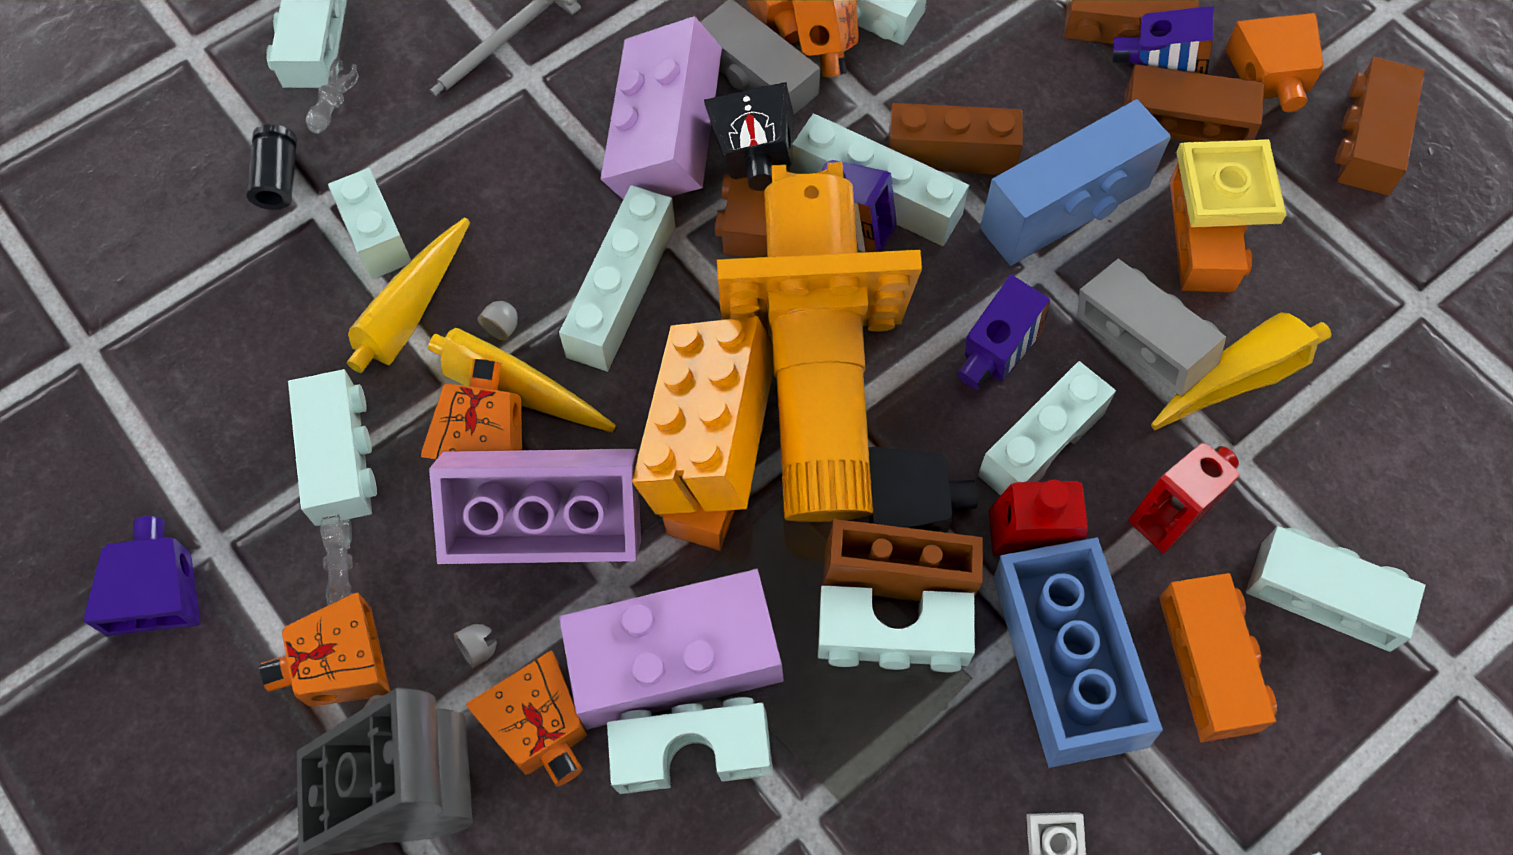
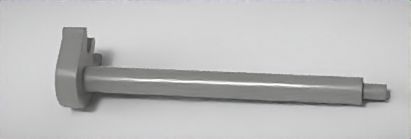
M533 0L437 79L438 83L430 89V92L436 96L442 90H449L554 2L572 16L581 9V6L576 0Z

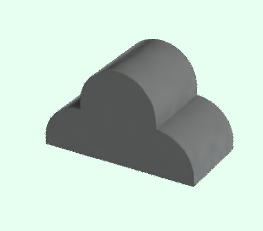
M395 688L297 750L299 855H329L369 848L383 842H408L442 837L469 828L473 824L465 716L454 710L436 708V699L428 692Z

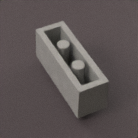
M727 0L700 22L722 47L719 71L727 77L730 84L736 89L746 91L787 82L794 115L819 94L820 67L734 0Z
M1119 258L1080 289L1077 317L1180 396L1185 394L1220 363L1226 336L1212 322L1201 319L1186 308L1176 296L1165 293L1150 282L1140 270L1132 269Z

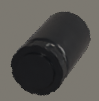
M265 124L255 128L253 131L246 197L253 205L263 209H283L288 207L292 201L297 138L295 133L286 127Z

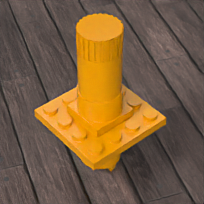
M842 162L828 163V169L810 174L790 173L786 171V165H773L772 183L764 191L768 257L717 260L721 320L758 316L765 330L768 331V336H772L774 376L777 378L784 518L797 522H832L833 519L852 520L867 517L873 514L863 374L866 371L863 326H867L869 331L881 332L892 330L895 328V324L902 323L922 270L921 251L905 250L858 253L853 184L843 178Z

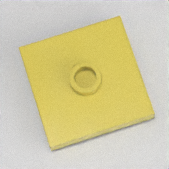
M1269 139L1180 143L1176 153L1191 227L1281 224L1286 217V211Z

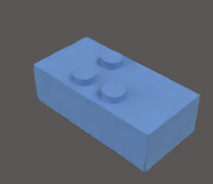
M1136 99L994 177L991 181L980 230L1006 262L1012 266L1095 218L1102 220L1108 217L1119 204L1149 188L1171 135L1142 103Z
M1098 537L1001 555L993 580L1048 768L1149 748L1163 729Z

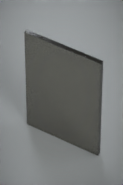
M781 498L687 585L758 569L782 664L784 682L735 693L734 695L737 698H752L754 704H764L768 730L846 809L871 783L878 780V776L941 711H945L948 708V704L973 678L962 667L961 670L956 672H938L932 670L930 664L910 663V667L907 669L893 670L880 667L879 661H859L857 666L838 667L830 665L828 659L818 658L820 596L827 540L809 522L786 520L784 518V500ZM872 596L873 612L882 624L894 629H903L914 624L889 598Z

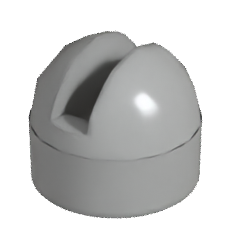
M495 301L482 311L477 320L480 326L491 336L506 341L517 326V312L510 303Z
M473 624L454 633V639L460 652L473 669L486 662L494 654L497 645L496 638L487 641L483 639L492 632L484 624Z

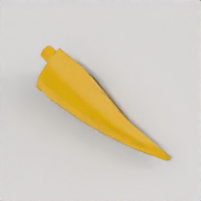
M462 218L418 253L384 287L351 326L348 337L352 349L355 350L347 361L351 369L362 373L372 359L390 366L414 333L470 224L467 218Z
M1280 312L1225 349L1222 352L1220 363L1185 394L1180 396L1177 393L1152 422V428L1156 431L1212 404L1250 390L1280 382L1312 363L1317 345L1331 337L1330 328L1324 322H1320L1310 328L1290 313Z
M454 328L447 333L446 337L434 334L429 341L428 350L441 356L443 375L465 386L470 384L473 359L499 362L502 364L498 391L519 394L521 406L611 433L614 432L617 426L587 402L520 359L462 329Z

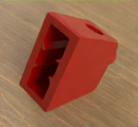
M1200 443L1160 477L1128 519V522L1162 554H1165L1218 503L1240 477L1237 470L1239 466L1237 456L1227 447L1218 446L1213 449L1206 443ZM1173 496L1185 506L1181 511H1178L1173 506L1171 501Z
M1078 481L1016 482L1009 485L988 511L992 556H1001L1087 539L1088 527L1083 485Z

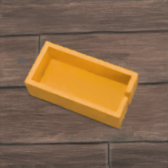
M758 316L672 325L670 327L632 483L655 514L696 512L698 503L679 476H683L682 479L705 512L747 509L774 370L772 341Z

